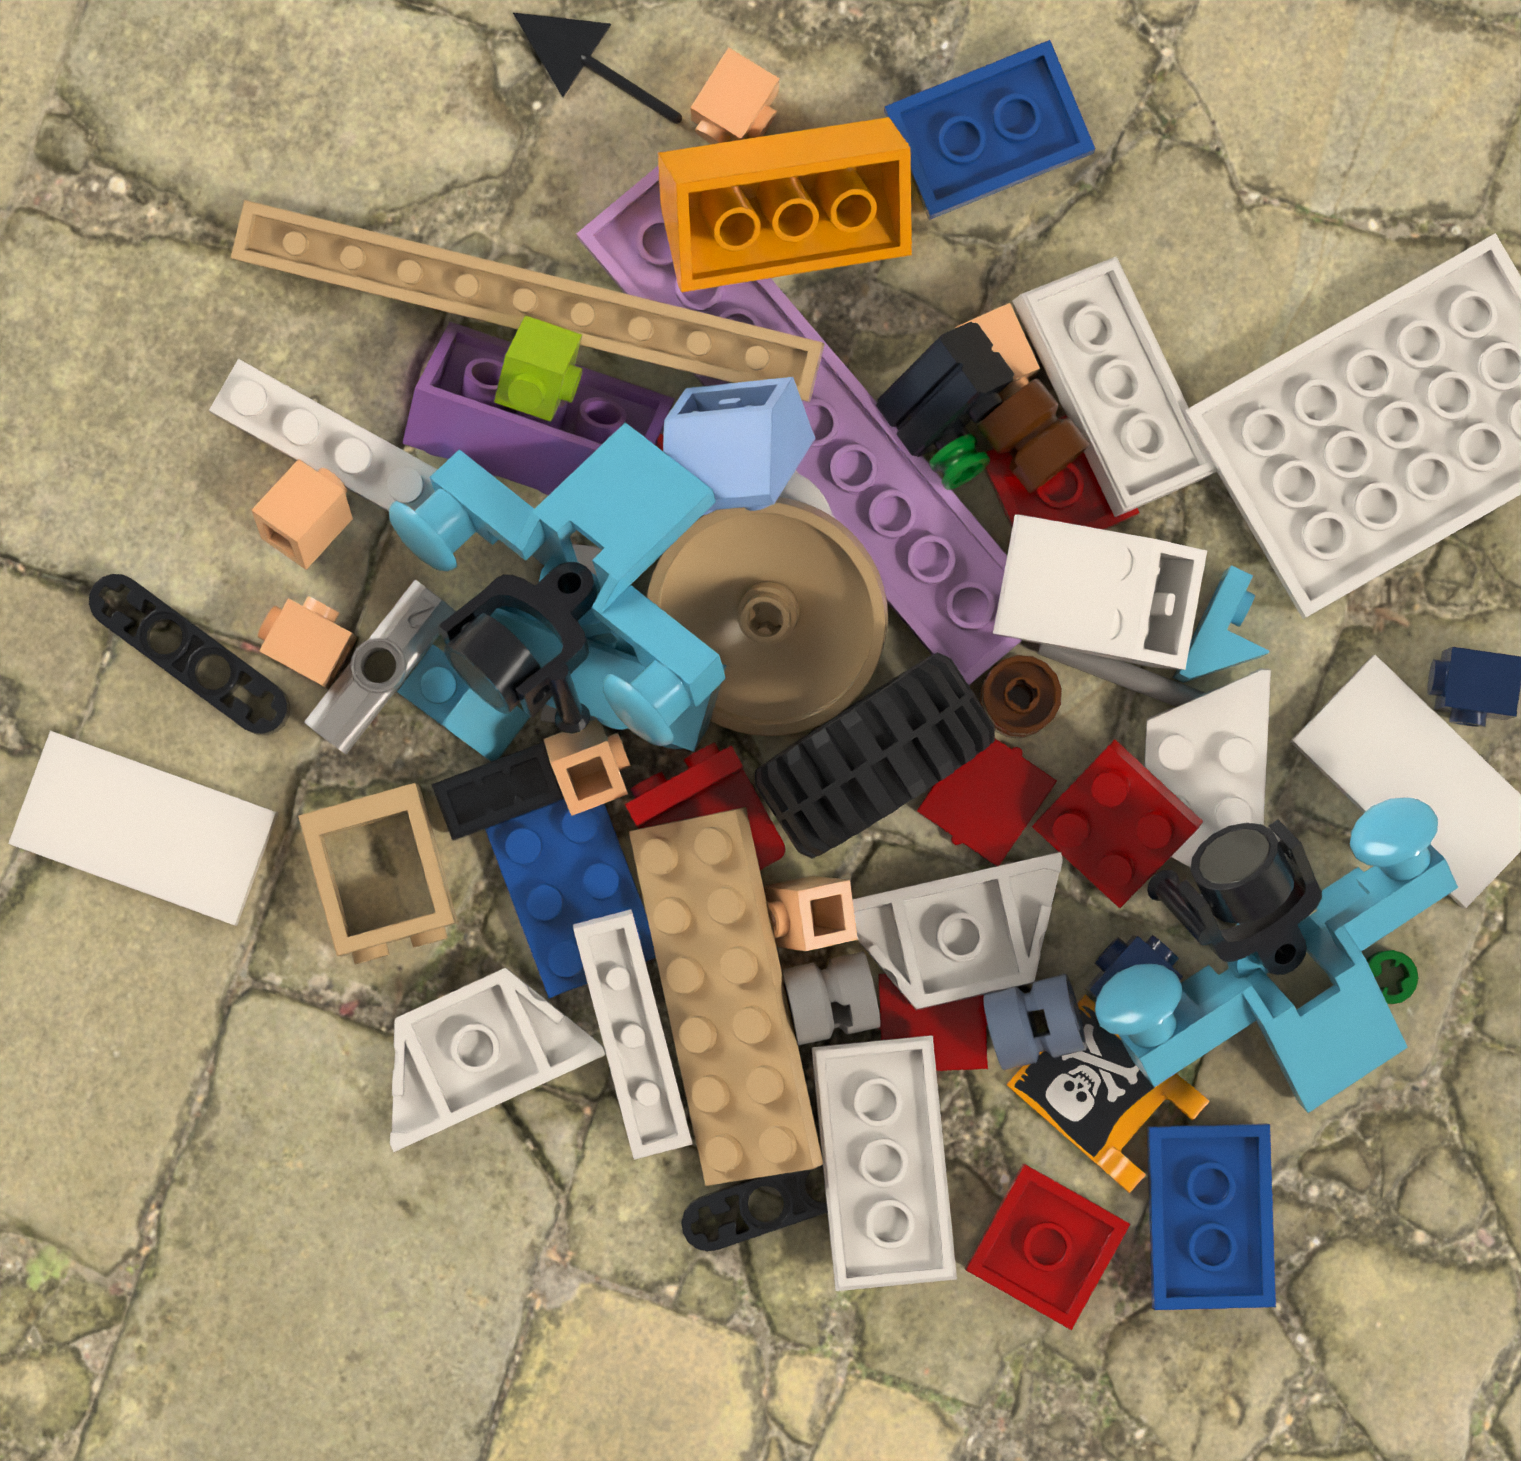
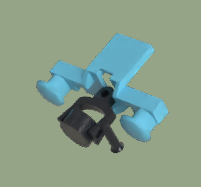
M626 422L535 509L460 449L429 477L435 492L415 511L398 501L391 504L389 520L403 543L421 561L436 570L450 571L456 568L457 562L453 553L475 532L492 545L500 540L525 561L530 556H533L544 565L539 582L536 585L521 577L503 574L438 625L446 644L444 653L450 665L471 690L495 710L508 714L521 702L524 712L533 719L547 701L553 697L557 709L555 723L559 730L573 734L585 729L590 721V712L584 704L580 703L571 674L587 659L589 646L586 637L608 633L611 630L634 647L638 662L645 669L630 684L613 674L607 675L603 681L604 696L617 717L634 734L650 744L664 746L672 743L674 735L669 726L690 705L696 708L726 679L718 653L631 585L716 502L713 489ZM576 530L602 550L592 560L596 575L587 566L577 561L570 536ZM502 606L517 608L530 614L556 635L563 645L561 653L541 668L524 644L503 624L491 617V614Z
M1391 798L1371 806L1355 823L1351 831L1350 848L1356 859L1373 867L1365 872L1357 867L1322 891L1316 881L1302 843L1279 819L1268 825L1269 828L1255 823L1231 825L1213 833L1200 844L1192 857L1190 869L1201 891L1200 894L1187 880L1180 883L1179 876L1175 871L1163 870L1155 874L1148 883V896L1152 900L1162 901L1201 945H1208L1222 961L1228 963L1229 969L1218 975L1210 965H1207L1181 983L1173 971L1158 964H1138L1117 972L1102 987L1096 999L1095 1014L1100 1026L1112 1034L1119 1035L1132 1061L1149 1082L1156 1087L1257 1021L1296 1100L1307 1113L1408 1048L1368 962L1361 951L1458 888L1446 859L1431 845L1438 831V818L1433 809L1419 799ZM1214 916L1223 922L1235 923L1237 925L1229 929L1219 930ZM1307 952L1327 973L1333 986L1296 1010L1294 1004L1266 974L1285 975L1294 971L1302 963Z

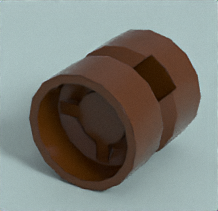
M1038 378L1008 398L977 426V429L997 454L1010 453L1012 460L1009 469L1029 494L1052 479L1091 445L1070 418L1058 419L1055 414L1059 404Z
M1016 655L1002 660L985 677L979 689V702L994 724L995 732L1008 738H1025L1038 733L1055 718L1061 706L1062 688L1057 674L1046 662L1033 656Z

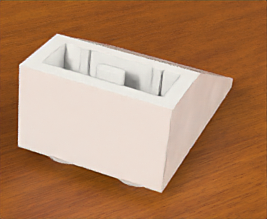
M1015 515L993 634L1148 667L1185 670L1207 550L1153 538Z

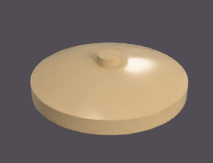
M778 497L774 505L761 510L749 511L742 507L720 509L702 515L663 553L653 572L647 592L649 600L718 653L722 664L727 665L724 673L726 679L721 683L710 721L722 727L751 735L780 736L799 733L821 725L840 714L861 694L870 681L880 660L887 634L888 610L884 585L872 557L863 544L848 528L826 512L806 503Z

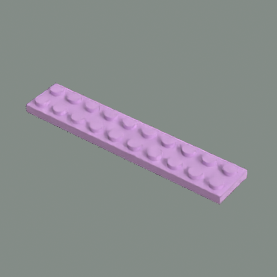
M659 165L576 233L578 240L625 294L825 343L811 401H802L815 440L796 471L809 479L821 491L829 504L832 515L857 537L870 554L879 571L887 603L931 655L938 652L951 658L968 685L972 684L1022 641L993 634L1007 560L1005 552L954 492L943 487L941 484L942 478L931 469L923 456H912L897 436V427L889 425L877 408V402L774 281L768 278L688 292L680 291L661 210ZM693 374L703 386L730 383Z

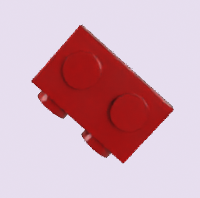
M714 742L686 757L684 762L688 770L667 781L661 771L631 788L635 799L626 803L625 806L638 829L746 807L759 869L762 870L775 863L785 854V844L744 772L743 765L732 745L720 751Z

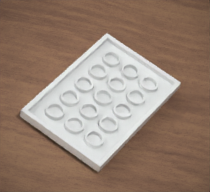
M1496 233L1184 411L1214 462L1218 475L1302 619L1521 495V276Z

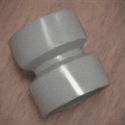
M864 951L832 958L829 960L827 968L823 970L814 963L781 970L797 1045L829 1039L834 1028L840 1027L846 1034L880 1027L877 997Z

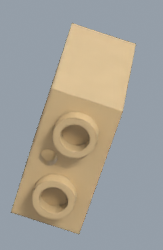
M408 784L298 815L337 956L352 954L354 964L371 961L390 955L388 943L410 937L413 948L447 939L445 927L459 924L419 784ZM408 814L435 913L351 936L324 837Z

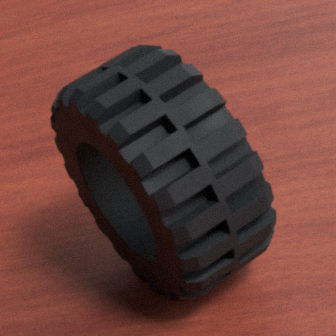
M937 652L849 706L840 714L823 723L755 770V786L798 853L813 859L869 828L972 760L995 741V726L952 659Z

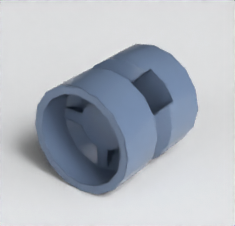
M1067 974L1034 981L1031 991L1028 993H1023L1015 986L984 994V1008L991 1039L1000 1066L1004 1071L1036 1063L1040 1052L1047 1051L1053 1058L1086 1050L1087 1045L1075 993ZM1044 1009L1049 1030L1037 1033L1032 1011Z

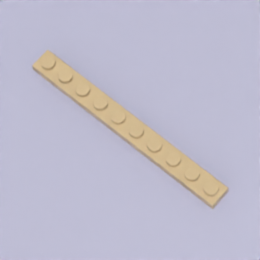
M244 200L231 253V259L516 330L519 329L526 315L582 334L580 346L730 383L793 377L801 400L806 402L811 401L825 343L247 200Z

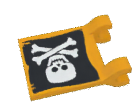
M1085 994L1077 1004L1086 1038V1050L1053 1058L1047 1051L1040 1052L1037 1062L1022 1066L1007 1083V1086L1130 1194L1146 1174L1121 1153L1122 1148L1164 1100H1169L1192 1121L1210 1101L1177 1073L1154 1087L1132 1061L1119 1035L1112 1034L1100 1026L1095 1014L1096 1003Z

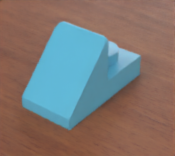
M1232 565L1223 572L1191 638L1186 669H1176L1172 678L1184 683L1261 658L1270 652L1227 630L1230 623L1238 627L1241 626L1253 603L1255 594L1247 591L1253 575Z
M434 644L397 691L491 762L500 759L530 718L518 706L510 713L504 714L483 701L460 678L450 665L445 653Z

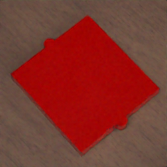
M995 738V741L984 751L936 783L916 812L952 836V844L960 845L963 843L997 867L1002 863L1057 780L1022 757L1023 751L1021 748L1014 747L1010 749Z
M878 974L880 1027L877 1029L881 1030V1040L932 1035L936 1071L988 1069L986 1025L988 1023L984 1008V995L915 1010L886 974Z

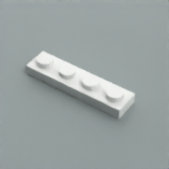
M240 359L235 363L209 409L213 415L296 461L300 459L316 471L320 468L328 469L344 483L348 490L388 512L391 504L395 501L404 503L415 511L435 492L429 477L438 469Z
M632 910L573 924V930L634 1160L692 1145Z

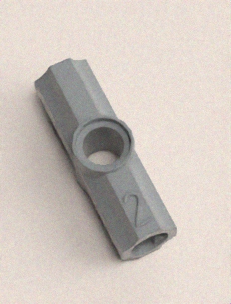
M414 580L371 637L356 648L350 664L304 723L347 755L441 634L438 625L456 611L428 588ZM380 651L393 654L396 660V671L393 677L383 683L371 682L365 672V666L369 657Z

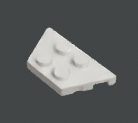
M1260 668L1251 672L1250 675L1218 689L1215 688L1195 697L1187 703L1175 708L1172 707L1146 719L1144 767L1203 820L1199 829L1171 856L1190 868L1192 857L1198 847L1213 833L1228 826L1241 823L1264 825L1270 669Z
M1061 852L852 899L858 941L915 1010L980 996L1015 986L1032 984L1035 981L1057 880L1062 867L1063 859Z
M507 968L501 969L395 1018L394 1025L395 1060L392 1077L393 1111L390 1146L393 1152H396L606 1055L604 1046Z

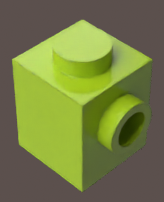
M525 315L505 355L494 403L551 422L561 400L571 403L576 394L583 368L575 366L582 334Z

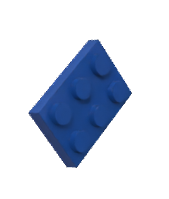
M1050 40L884 107L885 116L892 120L910 146L911 178L929 220L1092 155L1096 149Z
M563 799L485 829L548 998L588 984L573 924L631 909L645 962L656 958L647 914L605 803L571 816L566 801Z
M1270 1124L1147 1126L1152 1309L1186 1310L1276 1307Z

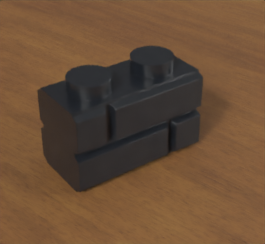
M971 321L942 334L877 399V408L891 427H897V436L912 456L920 457L935 449L940 451L957 438L971 434L966 428V425L971 420L974 423L984 420L1004 402L999 393L1014 380V373L1000 353L993 352L992 342L978 323H972Z

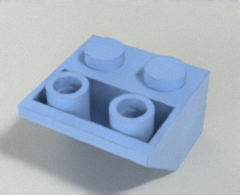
M785 377L686 388L664 420L663 452L713 489L716 502L703 515L712 513L715 510L742 507L749 511H756L775 504L815 440V436L794 378Z

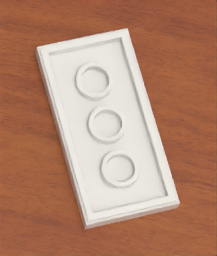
M1117 256L1022 293L1012 300L1067 417L1074 422L1091 443L1084 453L1115 517L1218 472L1184 412L1189 407Z
M1376 655L1372 656L1290 741L1363 813L1371 806L1391 798H1415L1428 804L1438 818V831L1431 845L1448 863L1458 886L1456 890L1448 895L1461 908H1467L1521 852V794Z
M50 731L8 844L237 926L278 812Z
M933 1036L811 1047L835 1290L844 1291L957 1279Z

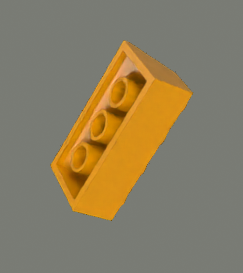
M889 117L658 153L661 210L677 283L681 292L912 255L911 150Z

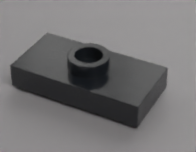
M544 742L431 784L452 841L462 839L564 799Z

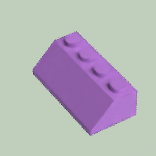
M449 322L415 387L403 438V444L446 459H449L460 449L492 476H499L550 495L625 422L656 446L659 433L663 434L664 420L671 411L675 398L575 364V366L581 367L583 370L572 402L561 400L551 422L494 403L504 358L512 342Z

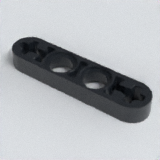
M110 574L102 577L93 585L89 594V606L92 615L101 624L243 729L256 735L268 736L278 732L286 725L290 716V702L279 686L138 582L123 574ZM125 586L128 587L130 592L127 595V601L144 614L149 602L156 606V609L141 621L135 637L128 632L130 628L137 624L134 620L119 611L113 613L111 617L106 614L110 604L104 599V596L109 589L119 593ZM164 620L176 622L182 631V642L179 648L169 654L157 653L149 641L152 628L158 622ZM210 656L223 657L229 663L231 669L228 682L216 690L204 688L197 676L200 663ZM244 673L252 677V681L243 686L246 690L259 698H264L269 692L275 696L271 707L277 714L272 721L260 718L253 724L249 720L253 709L237 697L234 699L232 708L224 704V700L238 689Z
M814 1169L753 1178L698 1197L691 1201L684 1210L681 1224L686 1240L696 1249L706 1252L715 1251L828 1213L827 1201L820 1202L814 1200L806 1191L805 1182L807 1176ZM769 1186L775 1188L783 1197V1210L777 1218L771 1221L758 1220L749 1210V1197L759 1187ZM739 1195L740 1214L749 1226V1229L736 1232V1221L733 1220L718 1227L719 1237L714 1240H708L705 1232L694 1233L691 1224L699 1220L698 1209L709 1206L713 1215L730 1211L731 1207L725 1198Z

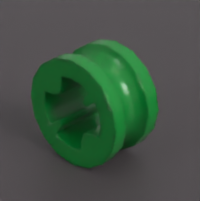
M967 434L957 438L938 451L930 460L929 466L934 472L941 471L944 477L941 484L946 490L955 489L970 481L990 463L987 453L977 452L978 440L975 435Z
M1394 950L1374 953L1367 958L1374 977L1382 973L1380 963L1385 960H1391V968H1397L1400 965L1404 972V977L1396 981L1398 989L1396 993L1387 995L1388 987H1380L1387 1004L1402 1003L1410 998L1417 988L1419 979L1417 967L1412 959L1403 952Z

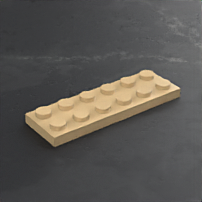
M746 807L629 831L705 1186L810 1170L822 1165V1155Z

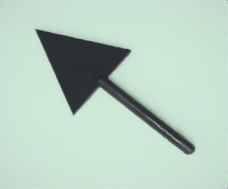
M513 13L562 98H564L583 67L586 66L672 123L678 124L682 121V115L591 56L611 27L610 23Z

